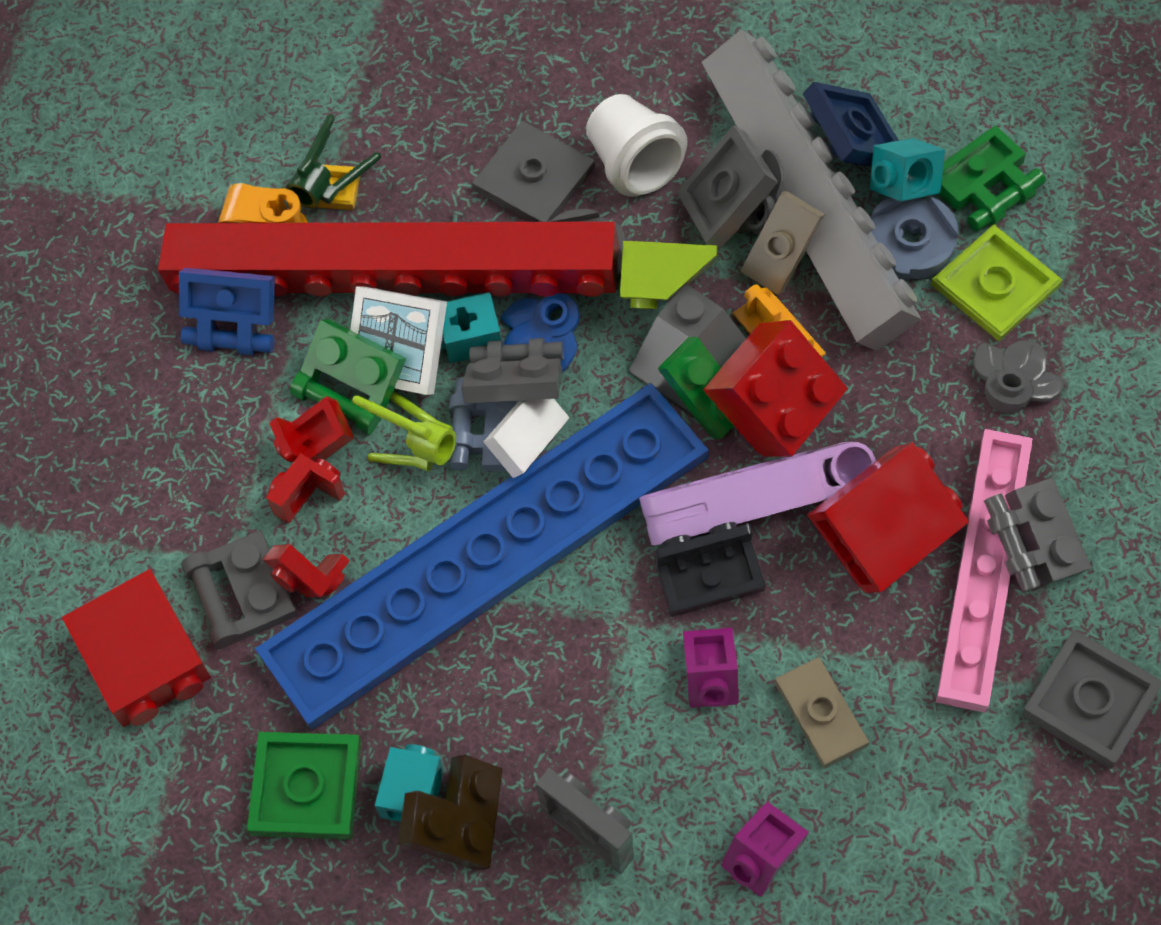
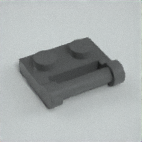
M262 530L207 553H194L181 562L186 578L194 583L212 629L209 632V636L215 649L220 650L298 616L288 591L272 579L270 573L273 569L262 560L270 551ZM223 566L245 617L236 622L230 621L210 573Z

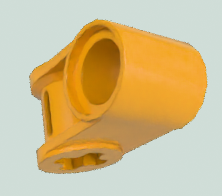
M236 183L228 188L218 223L308 222L305 215L300 212V200L292 190L255 187L243 183Z

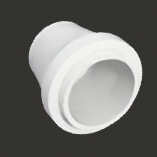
M614 95L601 102L590 115L586 126L587 137L592 142L605 165V174L608 181L619 193L625 196L637 197L641 194L652 193L660 189L675 176L682 165L687 149V136L684 129L672 117L665 114H657L628 95Z

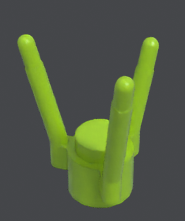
M393 391L390 400L421 422L415 423L360 396L353 397L352 402L355 405L407 430L406 445L415 455L369 453L367 455L369 461L415 466L429 472L432 469L433 463L443 465L451 458L456 446V433L453 431L452 426L438 421L395 391Z

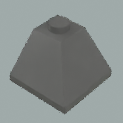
M685 284L657 315L629 373L646 385L652 383L663 397L694 417L657 368L688 337H698L721 367L746 338L722 307Z

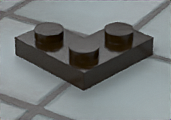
M465 754L451 757L446 800L419 790L405 793L397 845L470 869H489L503 768Z

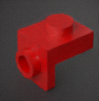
M328 396L292 422L279 417L269 422L276 438L274 439L275 449L287 462H294L300 453L315 462L318 458L325 460L355 438L338 401Z
M300 453L286 472L279 473L269 487L266 499L273 515L289 524L316 488L341 501L345 495L340 481L341 474L329 462L320 458L315 462Z
M291 544L274 545L262 559L273 569L270 576L276 583L289 592H294L296 589L305 597L330 595L343 581L345 574L342 571L350 561L344 554H328L316 568Z

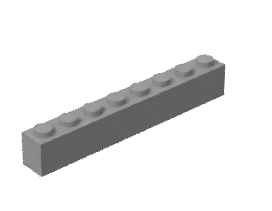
M741 29L701 63L736 126L746 132L761 156L768 149L777 154L781 160L784 169V184L781 193L788 191L825 214L806 252L856 342L873 350L882 348L922 320L914 307V304L918 301L911 287L904 280H899L892 269L896 265L893 255L884 244L876 241L871 232L875 229L873 220L863 208L857 207L851 196L855 193L852 184L843 173L837 172L831 161L835 158V155L829 145L821 137L815 135L811 128L815 124L811 113L803 104L797 103L792 95L796 90L795 85L783 70H778L773 62L777 57L773 47L762 36L756 39Z

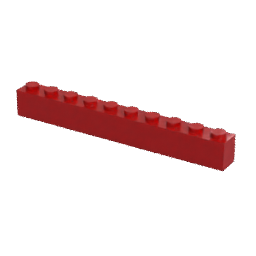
M615 221L166 223L158 271L169 291L179 294V272L184 268L275 276L274 296H283L286 293H309L314 296H327L330 293L355 294L356 287L364 286L417 296L420 293H443L456 297L462 296L465 293L490 292L491 295L499 297L507 296L511 293H534L544 297L553 296L557 293H580L584 296L594 297L603 293H616L619 242Z

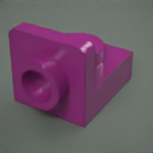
M720 628L683 631L689 707L737 705L739 703L738 667L733 629Z
M767 801L734 836L721 863V867L729 872L737 883L748 887L758 896L762 897L769 889L775 875L803 845L809 832Z

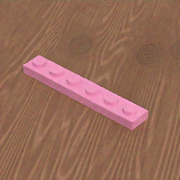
M988 429L984 430L936 703L986 713L988 710L1010 575L1004 563L1008 560L1000 538L998 534H992L987 520L991 517L984 500L1002 493L1010 511L1005 495L1015 489L1025 487L1033 438Z

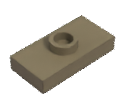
M788 191L781 193L740 272L777 295L781 294L789 283L825 214Z
M820 657L775 678L777 689L823 769L868 747L869 741Z

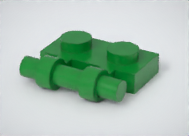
M995 125L944 161L941 191L938 194L956 211H959L971 202L977 210L967 217V223L972 230L978 232L989 223L995 225L1005 218L1006 211L1018 202L1024 204L1033 198L1036 194V189L1046 182V178L1043 172L1037 168H1034L1026 175L1018 168L1024 163L1026 153ZM1001 181L1007 186V189L995 197L988 189Z

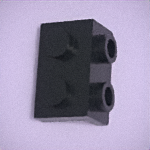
M736 522L723 523L711 528L708 531L709 535L690 539L689 535L675 536L665 540L661 544L662 548L655 550L654 564L670 617L765 591V581L751 541L753 531L750 524L737 526Z

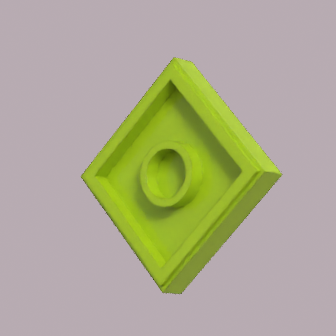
M993 224L932 279L931 285L1000 342L1062 285L1063 280Z

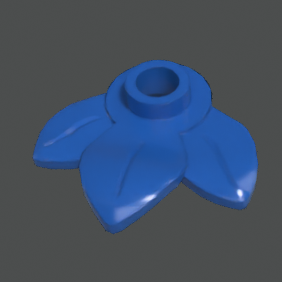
M557 293L542 300L523 298L512 303L501 315L503 322L512 328L506 337L504 345L529 344V339L544 338L545 343L563 342L564 360H561L562 373L567 369L577 352V342L573 332L580 321L579 307L570 296ZM558 308L563 309L562 316L558 320H549V316L554 310Z

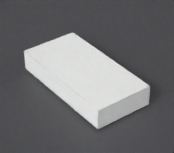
M555 399L520 400L484 440V444L508 473L515 478L528 469L567 422L569 416Z

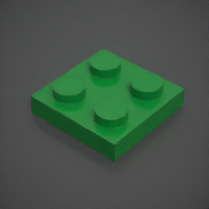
M258 732L247 832L250 836L352 840L361 752V739L359 735Z

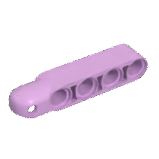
M853 441L842 442L820 449L797 453L792 457L778 458L641 496L639 500L647 523L646 527L651 545H660L665 540L679 535H689L691 537L706 533L711 528L723 523L736 522L739 524L828 499L873 464L876 459L866 445Z

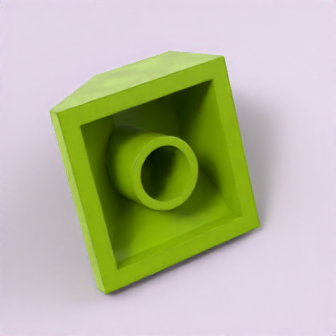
M623 241L620 297L622 299H630V308L658 309V301H670L685 284L689 285L717 261V246Z

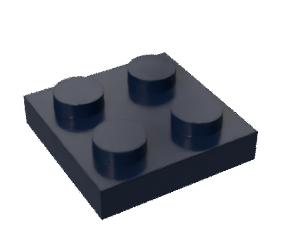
M813 82L802 93L811 108L810 113L813 120L823 128L831 142V151L842 162L872 167L874 145L899 141L870 93Z

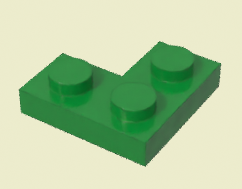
M688 337L657 369L703 429L714 439H722L734 425L703 389L723 365L719 366L698 337Z

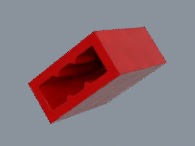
M913 442L893 447L807 514L864 593L884 591L969 523V520L961 511L963 505L958 495L952 489L942 484L933 471L935 465L931 457L925 450L916 447Z
M151 569L144 571L62 616L111 713L123 728L129 724L139 726L151 721L159 713V707L175 698L178 701H183L195 696L202 690L203 682L211 678Z

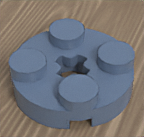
M888 197L880 202L871 214V219L875 224V229L871 232L876 241L884 244L893 255L896 265L892 269L899 280L907 281L933 276L943 270L955 254L958 224L951 210L940 200L929 197V201L922 198L898 201ZM908 229L912 234L920 232L922 236L919 242L904 240L903 230Z

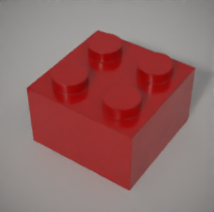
M791 320L759 323L705 386L703 391L759 454L764 457H792L848 388Z

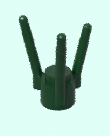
M332 114L326 116L305 159L286 186V189L292 190L297 194L301 206L306 208H315L320 200L331 204L341 190L381 159V153L375 152L331 185L329 181L331 179L330 171L324 165L317 162L331 133L330 128L335 120Z

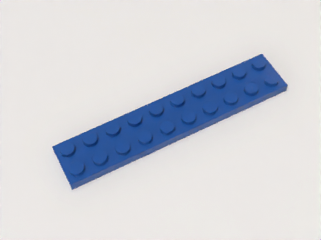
M650 383L533 461L523 474L515 478L511 476L256 647L255 650L312 731L641 505L639 497L663 490L708 459L709 450L656 387Z

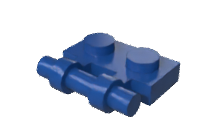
M194 268L182 269L179 272V317L197 318V327L183 326L181 330V343L196 345L200 351L214 352L216 347L236 349L240 355L254 356L255 351L272 353L275 345L274 335L259 334L256 324L269 326L274 321L275 276ZM216 320L237 322V331L219 330Z

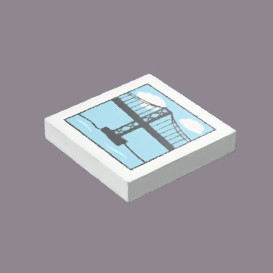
M364 286L356 287L350 330L406 358L395 389L425 395L434 394L447 302Z

